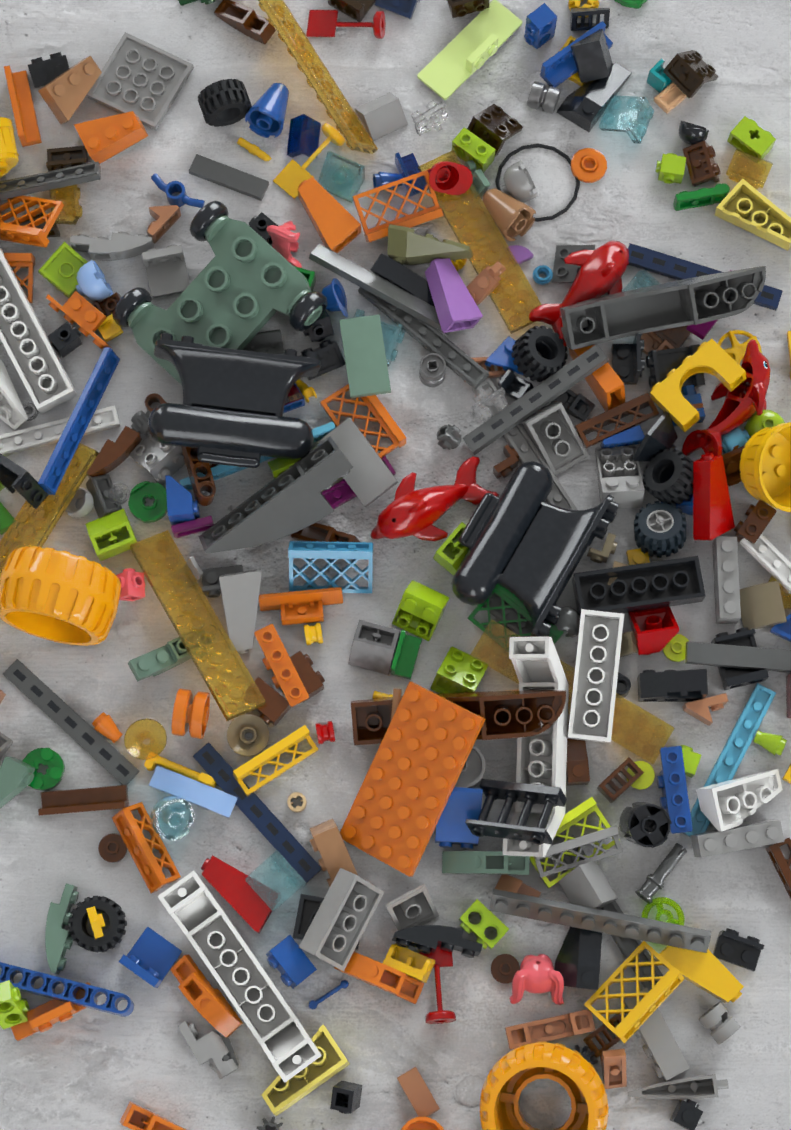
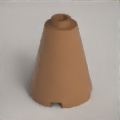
M496 188L487 190L483 195L484 206L508 241H515L514 237L518 235L522 237L532 227L535 221L533 214H536L532 207Z

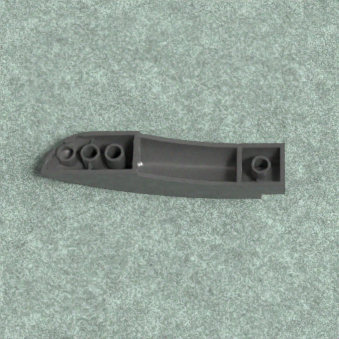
M766 266L647 286L577 302L575 305L560 308L563 323L561 330L568 348L574 350L634 336L636 333L643 334L687 325H697L740 314L755 303L754 300L758 294L762 292L766 279Z

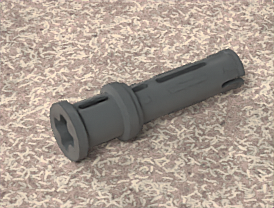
M676 843L655 872L647 875L646 882L640 889L635 891L642 900L651 904L653 896L659 889L661 890L664 887V880L684 854L687 853L685 848L682 849V845Z

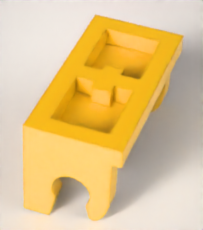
M395 943V945L392 944L383 964L427 983L435 960L410 949L400 947Z

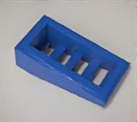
M637 425L604 439L600 446L601 448L637 445L642 443L645 435L641 426Z

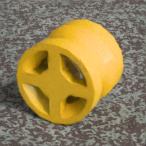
M316 623L314 626L304 625L307 646L314 642L323 643L320 623Z

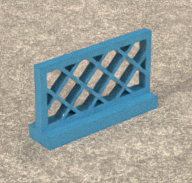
M289 541V591L341 587L342 593H372L373 542ZM293 558H302L306 564L299 569L293 564ZM317 559H324L328 564L320 570L313 562ZM338 559H344L349 564L341 570L334 563ZM360 559L369 560L368 566L363 570L355 564ZM309 566L317 572L311 579L303 573ZM330 566L338 572L332 579L324 573ZM350 567H353L359 573L353 579L345 574ZM299 575L307 581L303 586H294V579ZM321 575L327 583L324 586H318L313 581ZM342 576L349 583L345 586H338L335 581ZM363 576L368 581V587H359L355 582Z

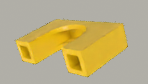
M712 338L708 342H703L692 356H687L683 360L682 365L677 369H672L667 374V378L662 382L656 383L650 392L652 400L663 411L668 412L670 418L684 432L700 420L699 412L681 394L682 386L690 376L697 373L711 374L730 392L747 379L746 371Z

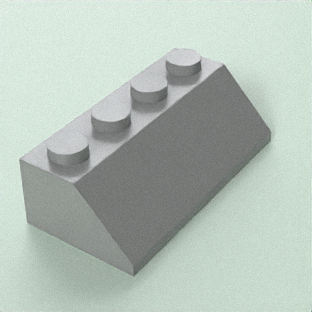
M340 868L299 948L344 971L384 891L358 875Z

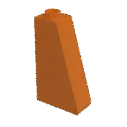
M313 177L300 183L298 198L325 247L339 253L361 233V223Z
M594 345L574 350L569 349V354L574 360ZM608 362L585 378L605 412L625 403L624 383Z

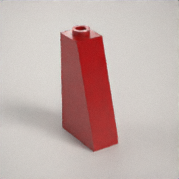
M713 453L701 455L700 459L693 462L694 540L711 541L735 528L723 456H714Z
M212 855L211 859L207 858L201 867L203 877L252 929L260 934L281 895Z

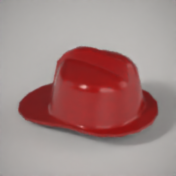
M440 161L434 164L431 169H428L429 184L434 191L450 195H461L472 185V172L467 166Z

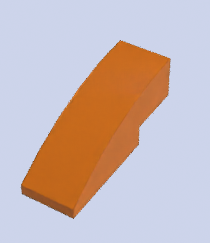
M131 1101L120 1120L123 1126L132 1130H187Z

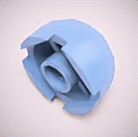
M95 261L87 262L77 272L78 285H76V289L81 296L86 295L90 300L101 301L114 294L110 284L104 278V273Z

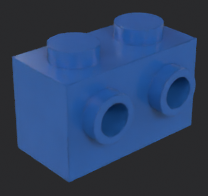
M291 935L287 936L266 954L270 966L273 969H278L283 983L287 987L291 986L292 989L317 970Z

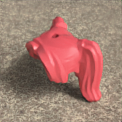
M288 221L280 226H267V232L272 239V247L293 266L302 268L301 263L292 257L290 253L297 252L299 248L297 241L300 233L290 231L296 230L293 222Z
M539 954L538 956L526 955L520 965V970L513 977L512 996L509 998L511 1004L520 1002L525 990L534 994L550 991L555 1004H564L562 997L564 980L562 974L554 970L551 959L545 954Z

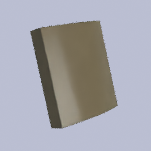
M779 581L740 589L743 628L748 627V630L765 628V626L787 622Z

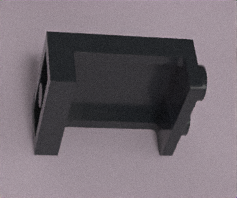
M700 344L647 352L646 366L650 368L651 375L648 377L649 387L652 388L656 383L666 379L667 374L672 369H677L682 365L683 360L687 356H692ZM704 373L690 376L684 382L682 388L688 385H694V387L705 385Z
M0 454V483L12 494L17 491L33 508L37 509L49 494L28 471Z
M748 627L736 630V633L728 635V632H723L715 635L716 638L711 643L757 647L754 638L756 632L755 629L748 630ZM718 666L724 691L763 682L769 677L767 669L756 670Z

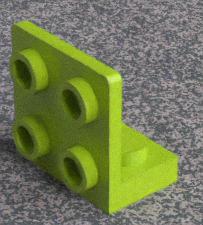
M452 646L438 669L430 689L440 694L475 692L489 664Z

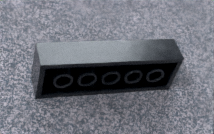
M698 556L574 573L572 577L576 607L580 617L581 609L627 613L702 602L706 596ZM609 578H617L611 585H608Z

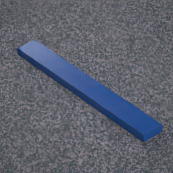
M104 347L38 481V484L49 495H55L120 361V358L110 347Z

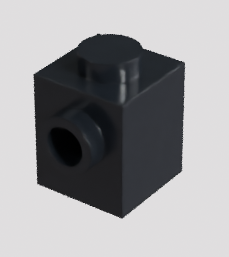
M261 212L250 220L249 226L271 245L272 239L267 232V226L278 225Z
M67 322L47 336L52 346L62 358L82 344L79 338L81 334L75 326L71 328Z
M347 1081L337 1083L332 1089L330 1109L344 1114L354 1112L360 1107L362 1085Z
M687 1099L686 1102L679 1100L670 1121L686 1130H695L703 1111L698 1109L700 1106L698 1103Z

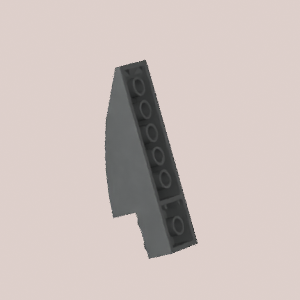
M331 436L328 437L306 456L302 457L198 536L204 551L209 554L256 547L281 539L316 523L334 512L321 491L328 490L337 479L348 475L353 466Z

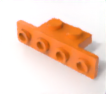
M77 291L71 295L63 306L49 294L46 296L51 301L48 304L57 313L59 310L64 312L63 318L69 323L73 324L76 322L80 326L78 330L86 337L90 334L95 338L92 342L100 349H103V347L112 348L94 333L107 317Z
M341 587L259 595L260 611L281 609L282 625L324 622L323 605L343 603Z
M270 624L255 631V637L265 656L262 661L267 671L272 670L274 677L271 679L276 689L281 688L290 707L309 699V695L274 625Z
M80 989L76 993V999L80 1000L85 996V989ZM52 999L28 1011V1021L12 1026L11 1029L15 1039L20 1041L38 1031L41 1033L51 1029L52 1025L59 1021L62 1023L71 1019L73 1014L87 1007L75 1005L70 1001L63 1002Z

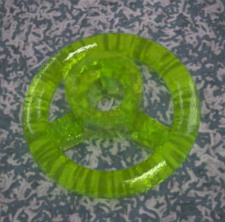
M658 897L652 899V903H647L642 911L641 917L648 919L649 911L656 905L657 914L655 920L661 921L660 916L665 915L667 923L684 926L683 910L677 902L670 898ZM663 904L670 905L675 909L678 920L674 919L671 911L664 909Z

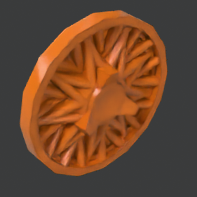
M584 148L578 150L573 155L571 171L578 180L585 183H594L605 175L607 161L598 150Z

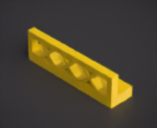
M306 725L233 771L234 778L246 796H249L319 750L309 736L310 731ZM304 739L307 740L312 748L305 753L297 751L298 743ZM284 752L293 754L292 762L288 764L279 763L280 755ZM266 764L276 765L274 773L270 776L261 774L262 767ZM249 775L258 777L256 785L250 789L247 788L242 780Z

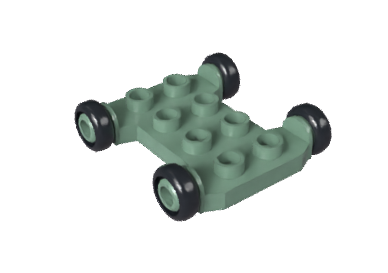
M213 201L203 206L195 215L190 225L191 235L198 241H207L215 257L167 310L157 307L151 303L150 293L144 288L137 287L127 292L118 301L113 311L114 321L121 327H130L137 344L181 385V379L175 366L167 360L154 356L155 343L157 340H160L162 333L172 334L174 341H181L182 336H191L194 338V343L204 346L243 350L276 312L288 316L291 327L296 331L303 332L320 319L328 304L326 296L319 291L312 292L307 278L248 224L230 219L227 207L219 201Z

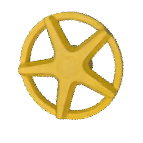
M730 330L717 343L721 346L723 340L729 337L732 347L723 350L739 365L744 358L747 344L751 339L756 340L759 351L762 353L757 337L743 330ZM734 334L745 335L749 339L740 344Z

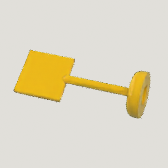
M328 123L322 126V132L327 137L326 140L307 161L300 166L292 159L273 180L293 199L298 197L300 183L313 177L305 169L330 141L337 146H342L345 143L343 136Z

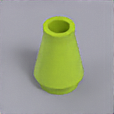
M758 730L753 742L759 744L773 755L778 754L781 756L787 740L781 735Z

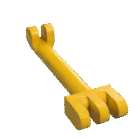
M152 752L144 763L148 771H153L158 764L213 788L216 787V782L212 776L203 772H196Z

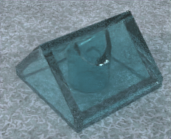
M328 151L318 183L329 193L352 203V196L357 195L365 180V166L332 151Z

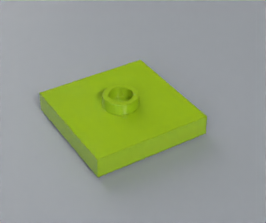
M63 242L38 270V273L67 298H70L77 290V272L88 261L67 243Z

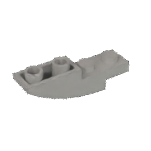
M112 232L111 240L102 236L92 238L84 234L71 235L70 240L72 249L89 252L91 260L96 261L132 258L154 248L152 237L145 234H138V236L130 235L127 232Z

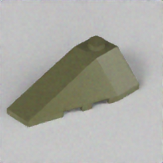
M389 224L387 255L402 265L427 264L437 258L459 260L473 257L470 246L444 239L441 242L431 234L427 233L426 236H421L414 233L415 229Z

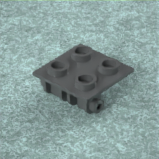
M556 245L552 283H573L581 266L565 264L564 259L572 252L595 250V245Z

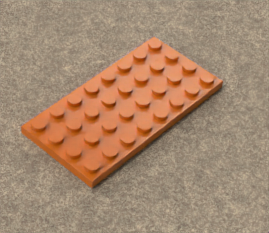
M410 681L341 828L340 834L342 839L403 874L413 877L486 719Z

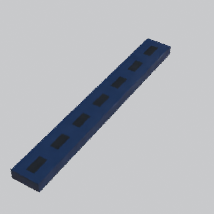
M629 243L628 265L675 280L722 273V271ZM764 285L762 292L754 300V304L776 311L783 290Z
M209 742L193 755V758L213 777L225 793L237 797L236 806L306 884L322 870L321 866L254 792L246 796L233 776L234 770Z

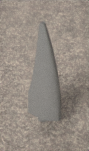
M716 1074L662 1082L627 1093L629 1097L704 1099L719 1097L718 1089H728L729 1087L727 1079L716 1080Z

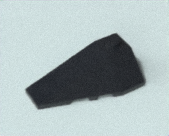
M614 63L610 77L585 83L566 97L556 113L590 132L632 72Z
M575 927L569 928L554 965V970L562 974L564 986L598 990L602 943L601 932Z

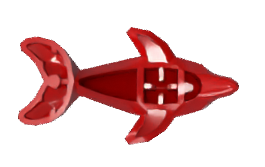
M611 240L595 250H580L568 255L564 259V263L578 265L581 268L567 295L560 304L537 306L531 310L529 320L552 325L554 332H557L559 338L564 340L561 330L563 323L560 308L601 297L607 292L608 295L622 292L621 277L629 264V250L620 241Z
M751 339L748 342L741 365L746 371L747 379L732 392L721 382L716 386L711 395V400L714 401L725 397L724 404L715 420L707 429L695 430L686 437L682 447V453L686 456H690L694 451L701 448L706 454L713 453L714 456H722L721 436L741 426L755 412L760 416L763 410H766L765 396L770 382L771 369L768 359L759 351L756 340Z
M473 456L461 464L457 471L454 485L415 490L417 473L411 472L399 484L394 501L378 516L377 525L372 530L370 536L372 539L378 540L381 538L398 539L413 535L421 540L438 541L447 538L448 533L432 524L460 499H464L474 505H479L486 493H491L499 497V494L486 490L476 483V471L480 462L479 457Z

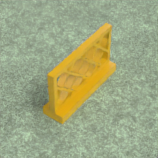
M643 941L584 1003V1006L625 1044L680 985L684 977L679 970ZM644 949L651 953V962H639V954ZM664 965L669 969L664 976L655 977V966ZM639 966H651V977H639ZM627 967H636V978H624V970ZM652 981V989L648 993H640V982ZM624 982H636V993L624 994ZM612 983H621V994H609V986ZM636 997L637 1005L633 1009H625L624 998ZM621 998V1009L609 1010V999ZM597 999H605L606 1010H595L591 1005ZM609 1014H621V1022L615 1028L609 1023Z

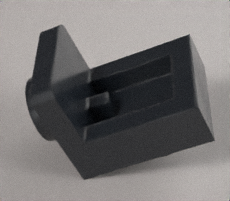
M510 369L506 371L498 382V386L503 394L515 400L534 388L531 382L515 376L514 372Z

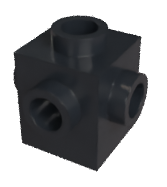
M326 310L312 327L303 331L304 336H309L311 342H320L326 339V337L334 335L331 320Z

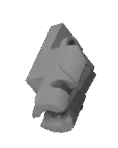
M185 1021L178 1025L198 1063L203 1065L209 1061L210 1064L208 1065L218 1075L219 1079L238 1069L239 1064L229 1038H221L219 1034L211 1031L197 1039L196 1036L199 1033L193 1023L189 1025Z

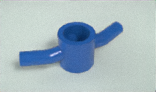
M157 173L151 176L152 181L158 188L166 193L170 205L181 207L186 204L202 208L205 205V200L188 197L185 187L181 182L172 181L165 184ZM175 192L181 193L178 196H172V194Z

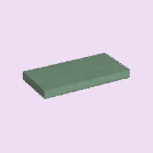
M380 314L339 320L350 398L391 393Z

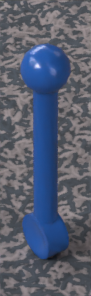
M342 980L336 988L316 1001H310L309 1008L316 1009L319 1003L342 988L346 989L349 986L348 981Z

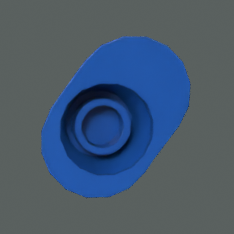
M334 278L331 284L322 289V294L326 296L328 302L326 309L330 312L341 311L347 318L346 294L340 281Z

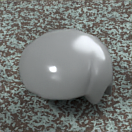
M83 487L75 488L66 495L63 509L67 515L73 518H83L93 509V497L87 489Z

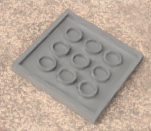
M125 32L87 96L89 99L120 114L133 111L143 125L156 131L194 67L192 63Z

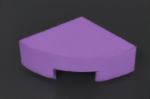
M513 245L506 249L515 266L532 259L534 256L529 249L523 246Z

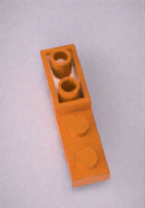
M353 952L344 971H341L413 1004L417 1003L424 983L407 976V974L356 952Z
M184 955L170 969L179 981L180 985L178 988L184 996L223 1036L229 1037L243 1023L218 988L214 989L190 955Z

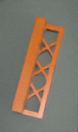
M10 65L4 66L17 133L22 147L42 143L27 72L25 70L12 73Z
M142 802L123 808L112 817L150 893H154L164 885L181 878ZM138 810L141 820L135 819L131 811ZM143 829L149 831L151 835L150 840L144 837ZM153 848L159 850L161 854L160 859L154 856ZM163 867L169 869L171 877L166 879L162 872Z

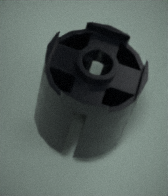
M635 802L632 804V807H626L620 816L619 827L621 832L627 833L624 837L628 841L639 846L654 848L662 845L668 839L672 822L669 814L662 807L646 802Z

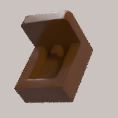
M508 444L503 449L507 459L493 467V474L497 479L501 476L503 478L513 473V469L518 467L519 455Z

